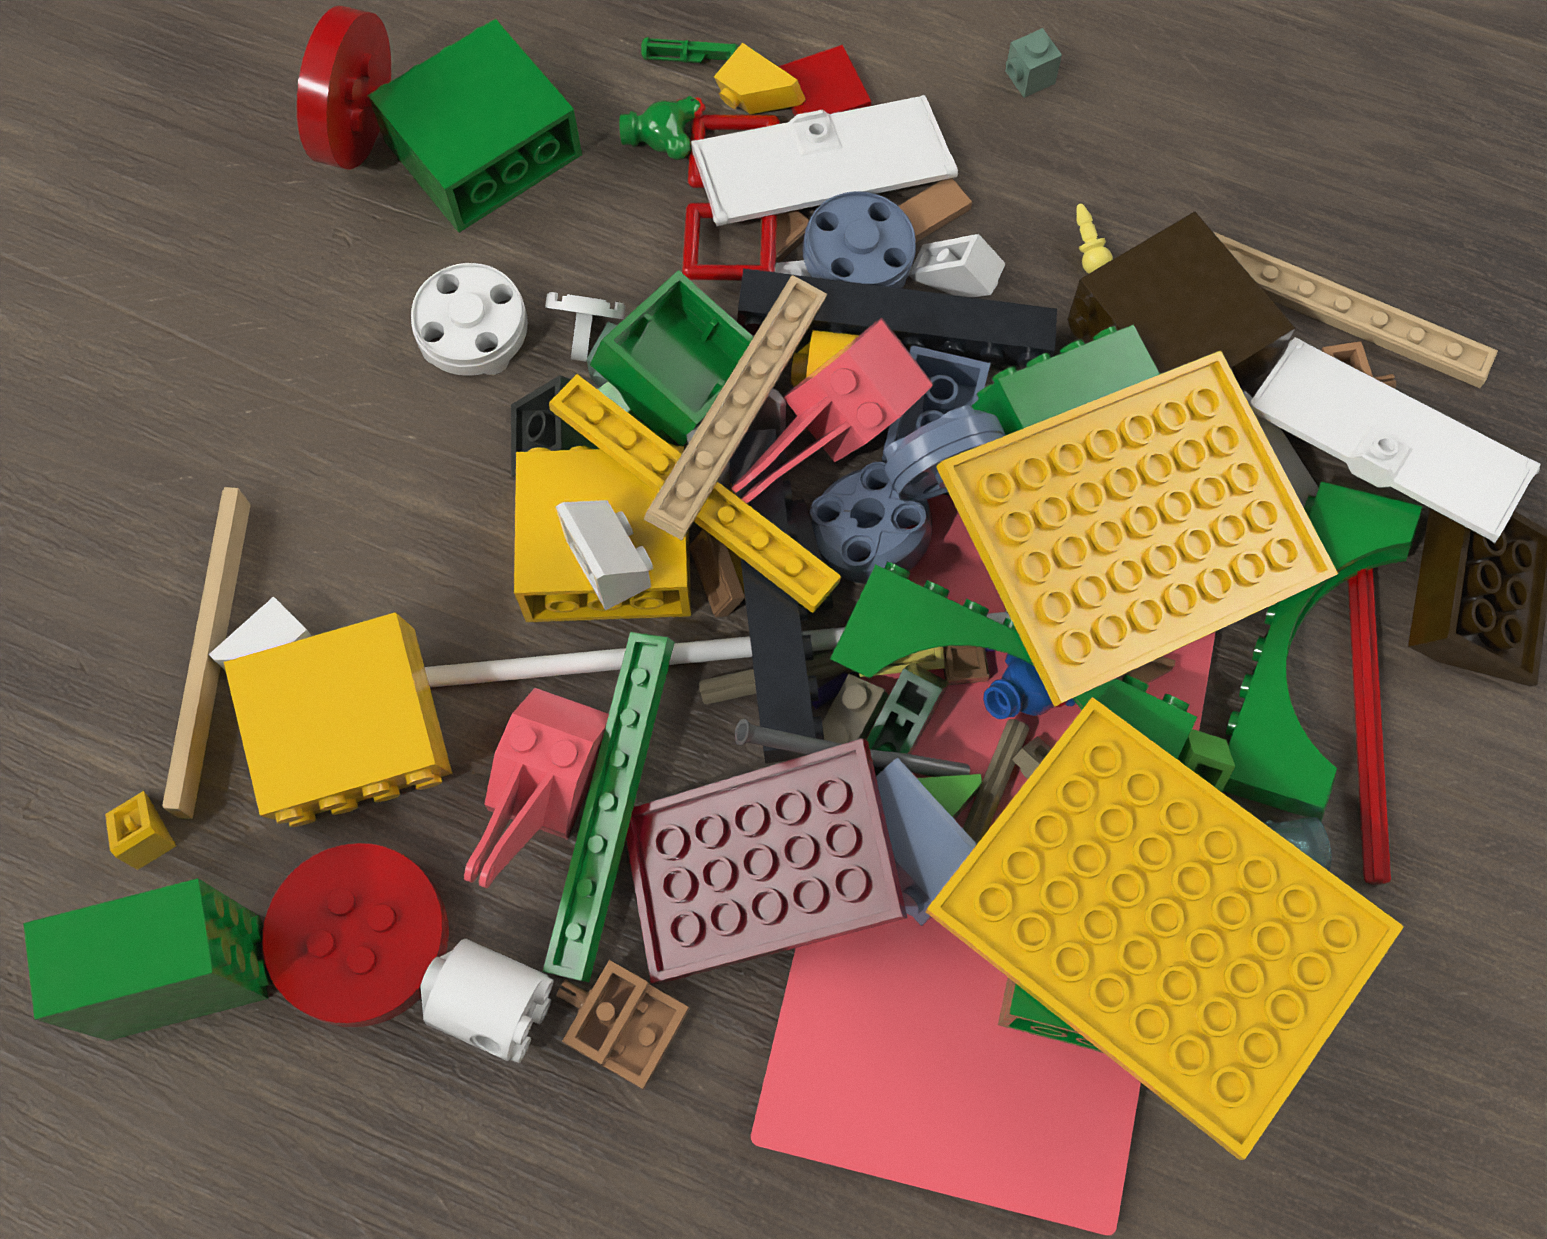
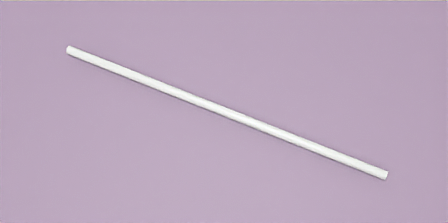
M1008 612L989 613L987 615L988 618L1000 624H1003L1005 618L1011 619ZM845 627L802 631V636L811 635L813 651L832 650L836 648ZM750 636L674 643L669 665L752 657ZM626 648L425 667L429 686L432 688L620 670Z

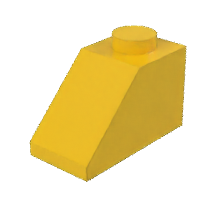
M744 43L738 47L714 76L721 90L719 93L720 98L732 109H736L739 106L750 115L798 106L806 100L796 78Z

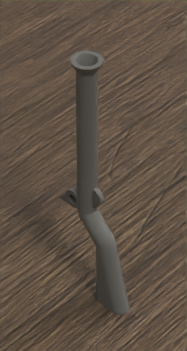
M741 719L738 722L734 737L736 744L739 746L752 743L807 755L842 745L837 742L755 726L746 719ZM870 750L874 768L885 769L898 757L912 773L931 777L970 775V767L966 763L906 753Z

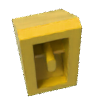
M145 791L105 814L111 853L117 859L137 870L176 847Z

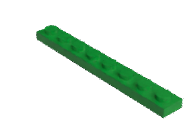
M634 632L629 634L542 972L590 982L675 643L668 637Z

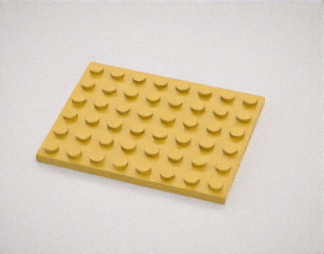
M1221 351L945 459L936 466L1054 707L1338 574Z
M1093 697L925 911L1239 1160L1246 1159L1404 927Z

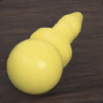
M1078 204L1076 221L1080 226L1079 230L1082 240L1085 242V244L1079 246V250L1084 253L1082 265L1089 274L1113 260V256L1109 249L1104 247L1106 243L1105 238L1097 239L1096 228L1092 223L1093 219L1087 208L1083 204Z

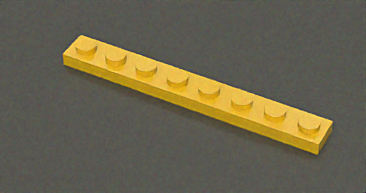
M578 374L549 402L550 410L657 493L682 455ZM717 481L694 522L810 612L814 613L839 584L841 576Z

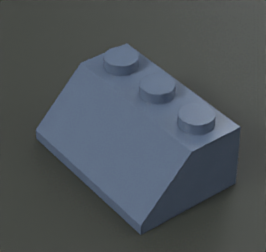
M897 757L876 776L906 913L913 916L922 926L932 918L925 912L928 906L977 844Z

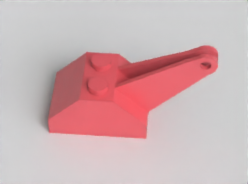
M880 318L785 394V401L796 413L797 417L731 489L736 493L751 482L806 427L816 438V441L754 485L741 497V500L746 504L777 478L821 447L836 462L865 445L900 418L933 386L932 381L883 318Z
M534 688L516 708L509 719L494 754L484 803L488 811L493 812V815L479 844L467 863L464 873L465 881L472 883L481 873L479 886L488 888L496 876L539 829L568 840L591 785L609 716L608 713ZM512 819V820H513L512 823H511L510 826L507 828V830L505 831V833L502 835V833H503V831H504L506 825L508 824L509 820Z

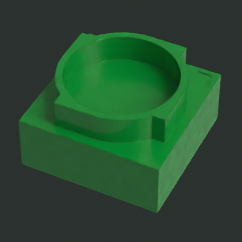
M678 270L601 340L590 366L620 392L627 406L657 434L664 431L680 446H684L687 443V434L701 424L754 337Z

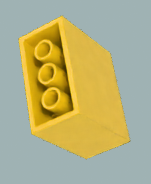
M668 443L681 454L684 452V446H675ZM576 446L570 450L551 451L547 448L537 447L528 450V452H516L514 594L525 621L550 622L691 616L689 530L683 540H680L644 520L647 510L658 493L601 449ZM608 500L615 514L622 511L633 530V534L628 537L635 549L643 546L653 564L654 569L648 571L651 587L605 610L565 539L555 507L563 502Z
M396 612L224 662L260 816L274 819L277 824L289 822L290 827L302 826L316 821L315 814L331 810L332 815L350 812L358 808L357 802L372 797L374 802L391 800L400 796L399 789L416 785L417 790L431 788L442 783L441 777L452 774L415 629Z

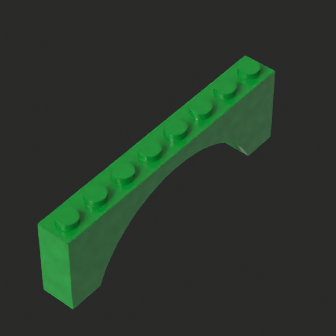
M1326 482L1320 483L1316 496L1308 495L1304 510L1338 574L1269 606L1265 619V624L1270 625L1266 638L1258 637L1252 660L1258 662L1254 675L1246 673L1241 685L1239 697L1245 699L1241 712L1233 710L1228 722L1226 735L1232 736L1229 749L1235 768L1223 789L1224 792L1322 822L1335 782L1337 768L1313 745L1294 712L1286 679V662L1296 632L1305 617L1327 593L1339 584L1357 575V572L1366 568L1367 571L1386 564L1407 561L1422 506Z
M888 561L884 568L875 564L830 658L868 678H871L884 667L900 658L919 651L946 646L988 648L1009 654L1034 666L1011 619L1005 618L1003 624H1000L987 617L988 608L969 599H966L962 606L947 598L950 593L948 589L926 580L924 587L908 580L911 572ZM1126 674L1122 681L1115 678L1072 698L1082 711L1093 697L1176 759H1178L1197 719L1196 716L1186 712L1190 704L1166 693L1162 700L1146 693L1149 687L1148 684Z

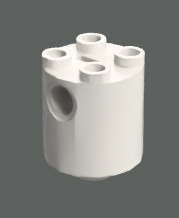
M463 939L452 951L441 957H435L423 977L421 983L423 1020L425 1024L499 1058L520 1063L531 1041V1037L527 1035L532 1023L535 1022L540 1025L550 1007L551 999L547 997L554 980L548 978L547 974L473 941Z

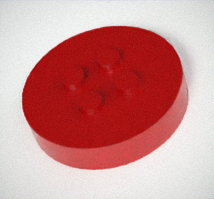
M346 6L332 7L318 21L308 41L298 81L297 123L303 148L306 154L317 163L347 170L358 167L370 154L380 131L368 95L376 91L381 85L391 82V49L385 25L379 16L374 13Z
M366 843L345 844L313 855L295 868L280 885L272 898L264 921L262 937L263 955L266 968L274 985L294 1007L311 1017L331 1025L365 1027L388 1021L402 1014L421 999V983L429 965L435 957H441L446 954L449 924L445 905L439 891L429 877L414 862L401 853L380 845Z

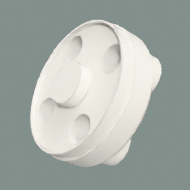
M461 263L436 272L419 288L411 308L412 330L423 357L441 370L456 375H479L484 373L495 375L501 373L507 368L509 360L522 346L527 333V313L520 292L504 273L484 264ZM456 290L454 293L446 294L449 291ZM510 300L505 304H498L501 301ZM442 337L439 341L430 342L434 338ZM490 347L496 348L491 352H483L485 349Z

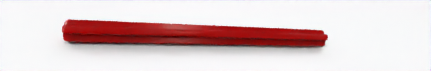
M1365 568L1358 571L1357 575L1348 579L1363 877L1366 883L1381 885L1390 883L1391 866L1373 568L1367 571Z

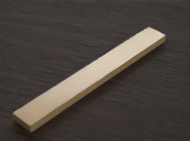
M1214 232L1272 301L1475 387L1481 388L1485 383L1498 350Z
M794 275L790 277L650 505L644 520L683 540L827 296L826 293Z
M224 487V490H222L163 799V808L177 818L193 819L221 668L209 653L226 639L251 505L239 488Z

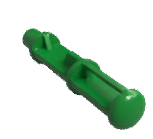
M645 37L641 43V55L644 60L701 63L703 59L728 60L738 49L739 45L736 43L724 44ZM651 42L675 43V44H681V45L658 44V43H651ZM650 55L672 56V57H680V58L655 57V56H650Z

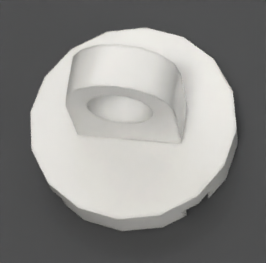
M549 292L546 297L545 308L577 312L571 360L586 362L592 315L624 319L626 307L624 303L615 302L613 310L610 309V303H607L606 300L567 294V296H562V302L557 301L558 293Z

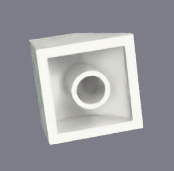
M608 500L563 502L555 506L565 539L605 610L651 587L648 571L654 569L653 564L643 546L635 549L628 537L633 534V530L622 511L615 514Z

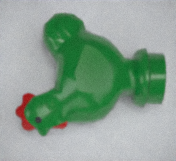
M688 96L686 99H679L677 101L660 100L654 102L647 108L644 114L639 116L633 111H630V114H620L622 145L636 147L639 142H646L655 151L667 153L668 157L674 160H682L691 153V142L684 133L685 125L694 118H701L702 113L706 110V106L702 103L701 98Z

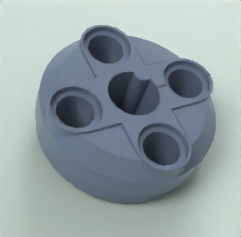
M861 191L841 193L823 202L809 220L803 241L804 263L811 277L902 288L906 283L915 257V232L911 221L904 211L887 198Z
M971 405L961 406L888 445L883 451L887 459L884 471L900 500L914 502L936 497L948 492L936 468L941 461L1006 436L997 416L984 411L974 410Z
M873 462L861 470L841 477L814 500L810 507L811 523L822 559L842 578L855 583L866 584L875 564L884 568L887 561L910 571L922 559L931 541L932 514L927 499L914 502L900 500L884 471L886 463ZM885 486L884 488H882V489H880V490H876V489L879 488V487ZM911 525H917L915 528L905 530ZM862 557H868L862 562H857Z

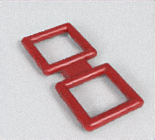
M702 114L701 118L691 120L690 142L705 139L706 130H752L780 124V120L775 115ZM691 148L688 184L692 188H704ZM690 203L686 207L682 273L689 280L742 281L743 268L775 272L777 214L754 218L762 219L760 265L698 264L701 218H713L710 203Z

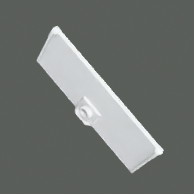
M925 95L833 114L818 110L798 114L787 123L691 141L692 152L716 226L821 205L827 199L845 192L861 191L876 194L956 178L958 176L955 161L948 150Z
M1296 337L1288 343L1284 355L1249 403L1254 414L1346 462L1351 473L1376 487L1391 486L1490 539L1494 543L1504 530L1528 484L1540 471V463L1515 452Z

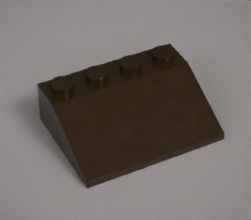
M1429 508L1408 647L1439 663L1527 686L1538 685L1547 615V529L1513 511L1504 530L1494 543L1479 533Z

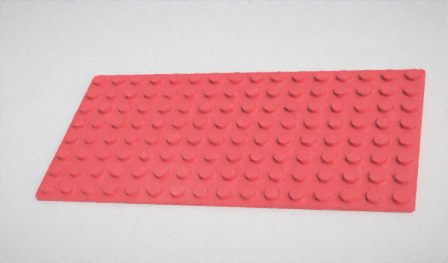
M941 494L927 499L932 514L931 541L922 559L909 571L911 573L908 580L924 587L926 580L938 584L950 591L948 599L962 606L965 600L969 599L988 608V614L1007 612L951 496ZM911 525L905 530L915 528L917 525ZM1216 632L1162 656L1176 660L1175 666L1170 672L1148 683L1149 687L1146 693L1161 700L1166 693L1190 704L1186 712L1197 717L1192 728L1197 731L1200 729ZM999 651L986 652L989 671L988 681L949 685L911 754L966 763L970 767V775L981 774L983 781L1009 719L1019 720L1029 726V731L1022 748L1038 736L1052 749L1079 715L1081 709L1075 703L1072 707L1067 705L1061 708L1054 707L1042 715L1033 716L1020 712L1015 717H1007L1005 719L993 717L985 707L983 696L985 690L995 680L1002 678L1003 673L1008 667L1005 662L1007 654ZM943 668L928 670L945 680ZM901 673L875 675L871 678L865 676L860 677V679L885 689L890 695ZM1016 763L989 828L1028 780ZM912 773L916 778H928V777H931V776H926V775H921V774ZM976 796L955 819L962 828ZM907 914V919L795 948L751 1132V1141L758 1147L1101 1235H1112L1117 1229L1141 1082L1102 1052L999 1026L998 1021L1008 977L934 918H931L921 926L913 916Z

